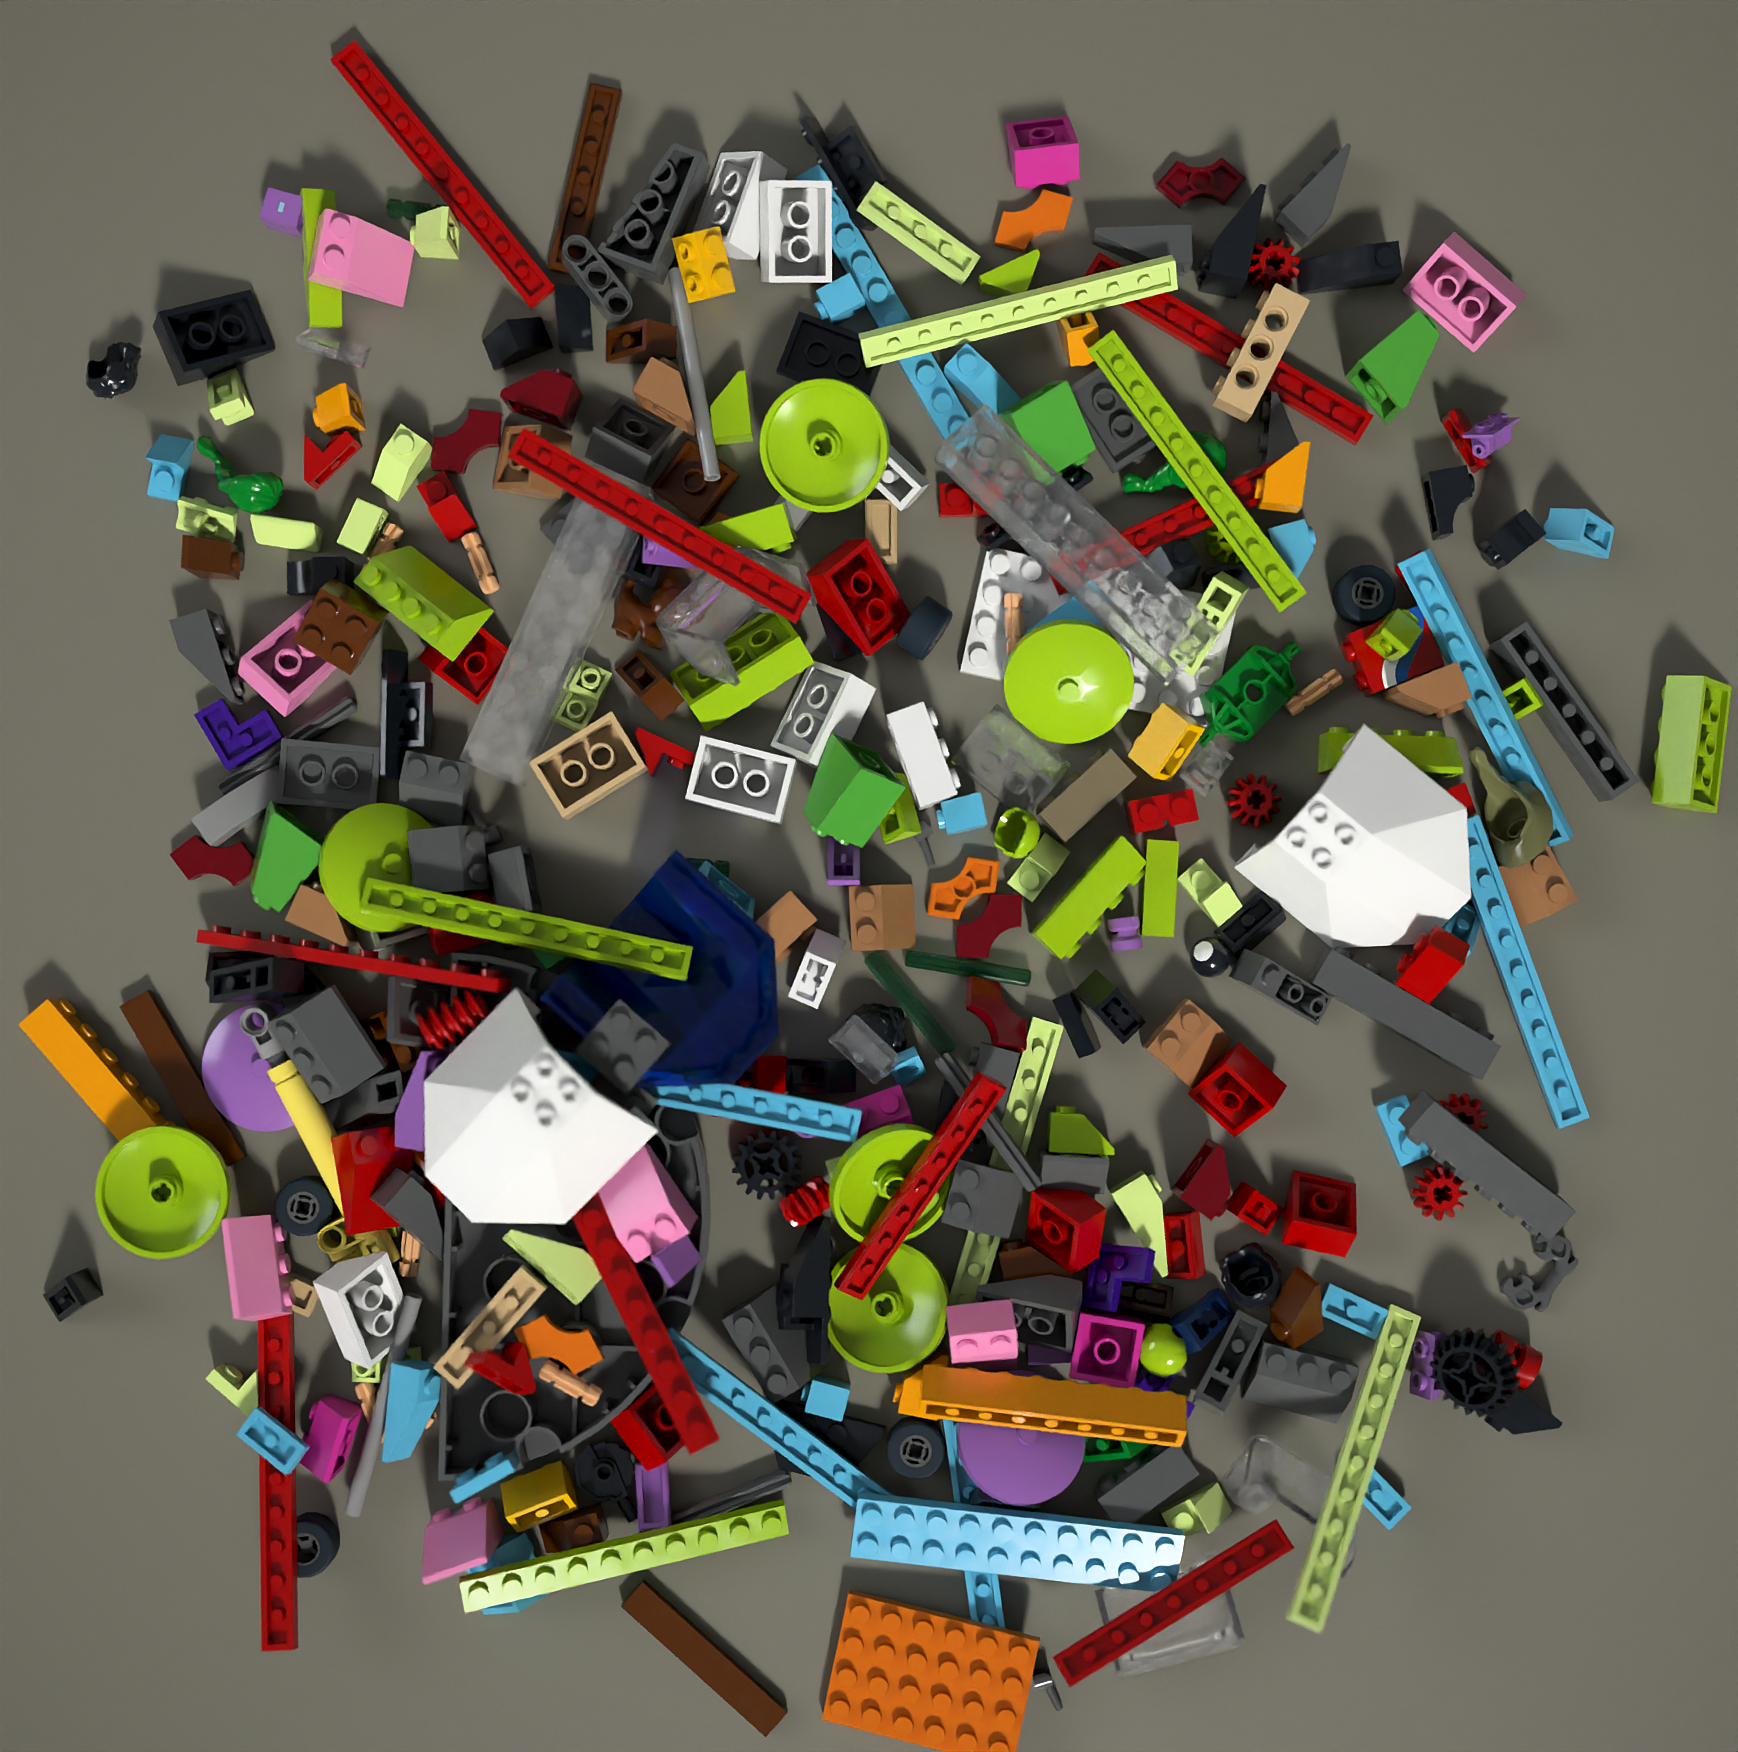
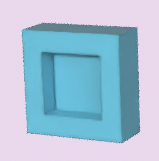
M914 1046L885 1060L897 1085L903 1086L928 1074Z

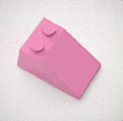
M325 208L318 219L307 280L403 307L415 247L411 245L410 241L360 218Z
M312 600L308 601L242 656L239 664L238 675L284 717L288 716L303 703L337 668L293 642L313 603Z
M647 1142L598 1190L616 1236L635 1263L688 1234L698 1218Z
M1011 1299L946 1306L952 1368H976L983 1372L1017 1369V1333Z
M476 1497L464 1502L461 1509L451 1511V1508H445L432 1515L433 1519L429 1521L424 1529L422 1568L424 1585L489 1561L505 1534L492 1497L483 1501L481 1497Z

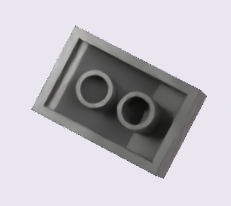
M1044 1275L978 1285L976 1289L977 1303L1006 1299L1012 1300L1017 1342L1073 1354L1079 1314L1082 1312V1281L1068 1277Z

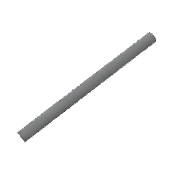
M674 267L668 271L704 479L706 481H715L721 476L691 307L687 300L679 267Z
M407 1293L344 1510V1513L351 1517H359L362 1511L385 1430L391 1363L405 1361L422 1297L417 1294Z

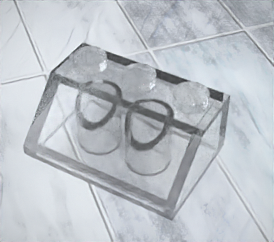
M998 704L985 716L950 760V762L1008 809L1015 806L1030 813L1036 809L1071 766L1067 760Z

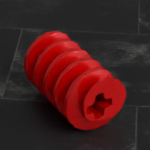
M468 989L464 990L465 1001L463 1002L456 995L452 996V1008L446 1003L441 1002L440 1014L429 1008L428 1020H425L420 1014L416 1015L421 1032L432 1049V1043L439 1049L445 1048L444 1037L451 1043L457 1042L456 1031L464 1037L469 1036L468 1025L476 1029L481 1024L480 1019L485 1020L491 1014L478 989L475 996Z

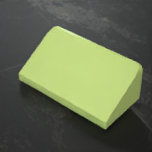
M251 514L250 520L257 543L315 553L319 552L323 530L315 523Z

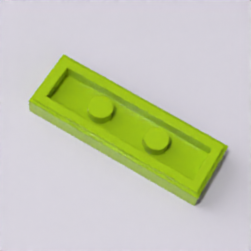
M1146 840L1145 861L1147 863L1144 866L1146 873L1143 880L1141 936L1174 937L1179 841Z

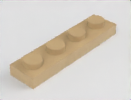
M522 1265L433 1368L459 1389L474 1372L464 1365L469 1353L484 1352L485 1349L493 1350L548 1286Z

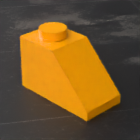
M1092 312L1056 320L1063 352L1070 366H1085L1093 362L1094 359L1087 349L1098 342L1100 337L1098 324Z
M346 383L338 384L315 397L317 407L313 408L314 422L316 427H320L326 435L332 436L339 433L342 434L345 431L351 433L366 430L361 398Z
M1303 441L1266 469L1262 479L1257 478L1254 498L1259 499L1258 509L1298 513L1302 507L1310 442Z
M940 1349L922 1363L903 1375L902 1383L896 1382L893 1402L898 1403V1413L920 1417L918 1416L923 1366L933 1364L947 1366L949 1359L948 1350ZM921 1417L931 1420H937V1418Z

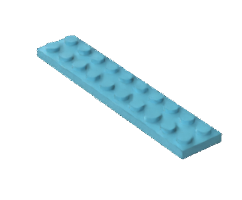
M858 1492L850 1557L1158 1592L1177 1580L1184 1532L1183 1529Z

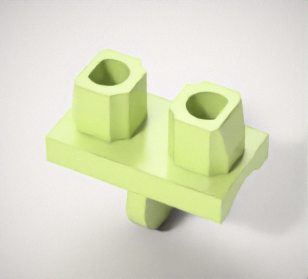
M181 496L178 499L177 529L190 532L192 536L207 537L231 543L235 541L236 526L238 524V510L236 508L214 506L209 504L206 499L199 497L191 499Z

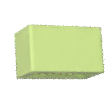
M357 498L337 543L350 551L368 558L390 514L376 505Z

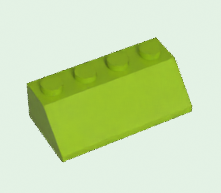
M411 545L373 556L353 581L453 662L494 612V610Z
M768 609L669 672V674L707 732L723 723L724 720L741 709L747 708L752 702L763 695L775 690L788 679L803 672L815 662L789 621Z
M1667 675L1666 684L1663 686L1661 693L1663 712L1658 721L1659 746L1654 753V763L1656 765L1655 779L1650 786L1653 804L1668 808L1717 813L1731 686L1707 676Z
M1330 727L1329 732L1319 735L1318 773L1330 774L1345 753L1342 751V747L1355 734L1349 733V728ZM1371 728L1430 778L1446 779L1463 774V764L1456 738L1445 737L1444 731H1426L1425 736H1413V730H1393V735H1382L1381 729Z
M1122 835L1114 838L1030 934L1058 959L1062 960L1064 956L1070 959L1081 947L1082 944L1078 940L1087 931L1091 935L1103 922L1100 915L1107 908L1112 911L1125 897L1121 894L1123 889L1128 884L1136 885L1146 872L1142 868L1147 862Z

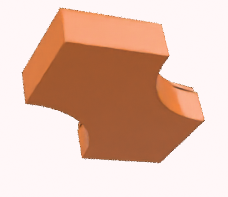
M1042 189L1037 201L1027 209L1018 212L1003 211L994 245L1025 253L1031 241L1037 236L1050 231L1064 232L1073 197Z
M968 856L963 870L955 878L947 882L931 883L927 915L959 920L963 907L970 899L982 893H995L1000 861Z
M546 1314L514 1330L519 1341L524 1343L529 1360L538 1357L555 1358L566 1364L574 1375L605 1358L590 1328L580 1331H568L555 1325Z

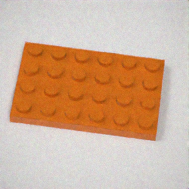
M850 1589L822 1720L944 1752H1016L1040 1637Z

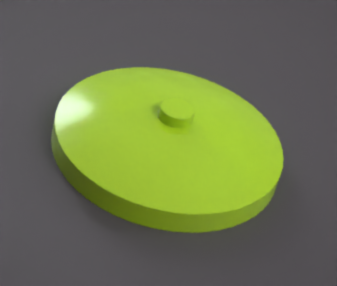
M814 379L791 387L773 403L762 424L760 456L769 481L786 500L809 511L836 512L861 502L879 484L889 460V433L881 411L867 394L844 381Z
M1079 619L1055 620L1031 630L1013 648L1004 672L1005 698L1014 718L1031 734L1054 743H1081L1105 734L1124 716L1131 703L1134 691L1133 667L1123 644L1111 632L1100 625Z
M389 803L365 805L349 812L338 820L326 835L319 855L320 881L325 895L334 909L353 925L376 933H396L418 925L361 913L359 907L367 878L412 887L407 831L433 827L414 811Z
M913 1124L887 1125L867 1133L852 1144L843 1154L832 1174L829 1187V1201L836 1220L848 1235L859 1242L864 1240L935 1134ZM955 1166L903 1242L911 1240L926 1231L942 1215L955 1174Z
M172 1125L145 1128L123 1138L105 1157L98 1172L95 1186L96 1207L106 1231L119 1245L128 1251L153 1259H168L182 1256L205 1244L221 1227V1220L225 1219L231 1199L229 1172L217 1149L200 1134L187 1128Z
M901 1243L863 1301L837 1290L834 1285L858 1249L856 1247L842 1257L831 1271L832 1286L829 1290L831 1319L828 1323V1337L842 1357L863 1370L875 1373H896L913 1368L926 1360L936 1350L945 1335L948 1326L946 1306H950L949 1291L945 1279L936 1264L926 1254L911 1245Z

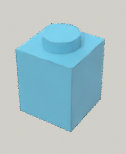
M851 273L816 290L817 302L814 303V307L822 320L827 319L828 322L837 325L865 310V300Z
M821 1375L814 1376L811 1383L807 1382L803 1386L800 1401L806 1402L804 1412L842 1422L851 1383Z

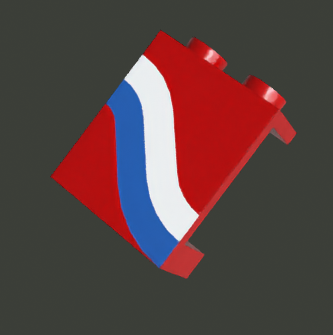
M1415 606L1407 611L1418 619L1417 625L1423 629L1404 656L1390 663L1365 642L1384 620L1341 638L1343 642L1341 644L1342 654L1347 662L1352 663L1355 674H1353L1354 683L1360 692H1364L1365 697L1444 665L1434 637L1419 606Z

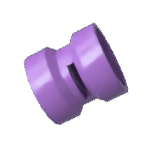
M1139 916L1107 920L1108 930L1113 932L1112 940L1110 941L1111 952L1143 948L1142 938L1136 931L1140 926Z

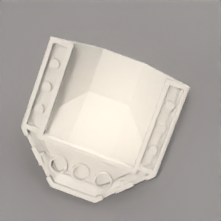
M1363 724L1342 747V751L1345 753L1314 797L1275 839L1262 847L1254 843L1234 866L1237 871L1331 948H1336L1337 946L1351 948L1415 944L1422 933L1428 935L1435 925L1442 928L1471 898L1466 806L1370 727Z
M515 988L424 1081L425 1175L471 1222L565 1224L658 1131V1128L636 1106L627 1111L597 1093L548 1044L534 1018L541 1010L519 988Z

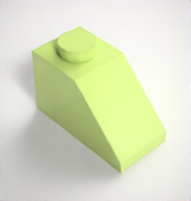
M441 206L416 215V226H411L410 242L420 257L459 259L461 227L450 208Z
M400 424L381 452L371 483L399 502L432 456L433 447L416 433Z

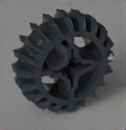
M1471 1327L1465 1328L1462 1332L1457 1329L1452 1331L1450 1335L1444 1336L1439 1341L1440 1344L1433 1351L1432 1354L1436 1361H1431L1429 1365L1435 1369V1373L1430 1378L1438 1380L1434 1390L1444 1391L1443 1401L1451 1399L1454 1402L1453 1410L1459 1409L1462 1406L1466 1416L1472 1414L1474 1410L1479 1418L1487 1412L1492 1416L1500 1409H1505L1510 1404V1400H1513L1517 1395L1518 1390L1516 1388L1520 1385L1521 1379L1516 1375L1519 1373L1520 1366L1512 1364L1515 1354H1507L1504 1351L1507 1348V1343L1499 1345L1495 1342L1496 1334L1490 1335L1487 1338L1483 1328L1478 1329L1475 1334ZM1470 1352L1469 1357H1453L1454 1353ZM1480 1387H1496V1390L1491 1392L1479 1391Z

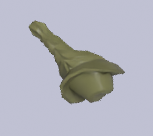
M1478 746L1474 747V749L1470 750L1469 760L1478 770L1479 778L1487 791L1484 809L1491 846L1500 865L1509 869L1520 867L1529 863L1545 850L1554 831L1552 810L1540 790L1527 781L1508 782L1489 762L1485 752Z

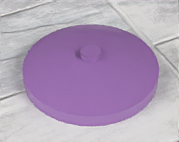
M265 1002V1004L272 1006L277 1014L285 1008L283 1003ZM256 1004L247 1005L225 1017L210 1035L202 1059L204 1086L216 1109L236 1125L249 1130L263 1132L286 1129L294 1126V1123L274 1087L275 1083L271 1081L266 1072L271 1069V1066L267 1059L262 1060L251 1037L241 1030L239 1024L242 1013ZM254 1012L252 1018L254 1024L263 1028L265 1025L264 1017Z
M1005 1371L1017 1376L1030 1377L1033 1375H1038L1044 1377L1045 1379H1049L1044 1375L1032 1371ZM957 1421V1448L967 1474L982 1491L1004 1503L1032 1505L1046 1501L1058 1495L1073 1481L1082 1464L1085 1451V1436Z

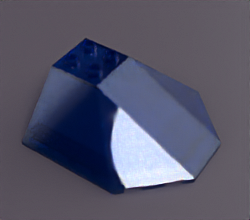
M675 850L607 929L693 947L686 981L577 959L540 997L545 1004L584 1039L619 999L624 1001L671 1042L670 1045L637 1081L635 1085L638 1088L734 1084L779 1035L775 939L680 852Z

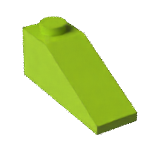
M786 501L698 527V529L722 543L758 550L772 548L773 554L790 549V542L797 539Z

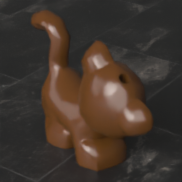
M627 557L615 558L613 561L615 569L622 570L627 562ZM672 574L660 582L659 589L654 592L650 599V604L643 603L632 592L636 583L625 579L614 601V619L611 628L616 630L618 637L634 641L638 631H640V638L645 639L646 646L662 650L665 638L661 633V627L678 630L685 625L698 624L704 618V612L695 604L689 592L680 586L677 577Z

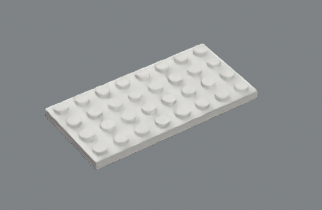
M999 548L986 552L961 663V673L1004 682L1005 667L1009 658L1006 646L1009 638H1006L1004 612L1007 611V608H1004L1005 594L1017 592L1023 595V607H1020V611H1024V627L1026 632L1079 593L1102 624L1101 627L1107 629L1119 639L1131 659L1134 674V691L1127 710L1152 715L1163 702L1179 707L1203 727L1207 726L1208 722L1199 695L1208 691L1222 677L1235 613L1195 676H1192L1166 659L1204 594L1179 589L1136 601L1124 577L1109 573L1059 596L1046 570V566L1055 561Z

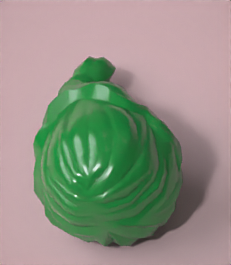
M1189 431L1213 466L1222 475L1227 466L1226 452L1223 444L1208 432ZM1168 461L1165 465L1159 467L1154 475H1151L1148 479L1142 478L1137 473H1128L1122 479V488L1126 494L1139 491L1154 493L1156 490L1161 491L1165 486L1172 484L1182 489H1188Z
M203 435L197 438V449L202 455L213 460L216 465L215 473L219 481L217 484L218 489L227 493L239 509L244 512L258 514L267 512L276 506L280 496L283 494L284 488L283 480L279 476H276L273 472L239 475L233 470L231 463L218 451L211 437Z

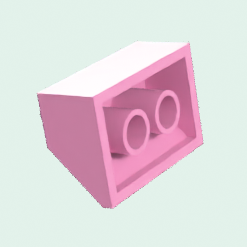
M1453 232L1402 290L1473 353L1526 296L1520 288L1456 232Z
M260 1215L222 1219L233 1319L259 1321L293 1314L292 1305L295 1304V1292L293 1287L289 1286L288 1273L291 1272V1261L289 1255L285 1253L283 1242L287 1239V1231L279 1224L277 1217L274 1215Z

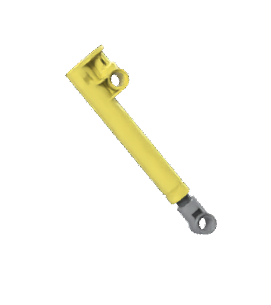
M265 1003L254 1005L242 1013L239 1022L241 1030L251 1037L262 1060L267 1059L271 1069L266 1072L271 1081L275 1083L274 1087L341 1213V1215L335 1217L318 1233L317 1243L319 1248L329 1255L332 1262L336 1261V1263L382 1251L387 1252L391 1264L401 1258V1255L387 1229L347 1236L331 1138L338 1136L322 1104L319 1103L267 1023L277 1015L276 1010ZM254 1012L264 1017L265 1025L263 1028L254 1024L252 1019ZM329 1230L338 1231L342 1236V1241L336 1242L332 1240L329 1236Z

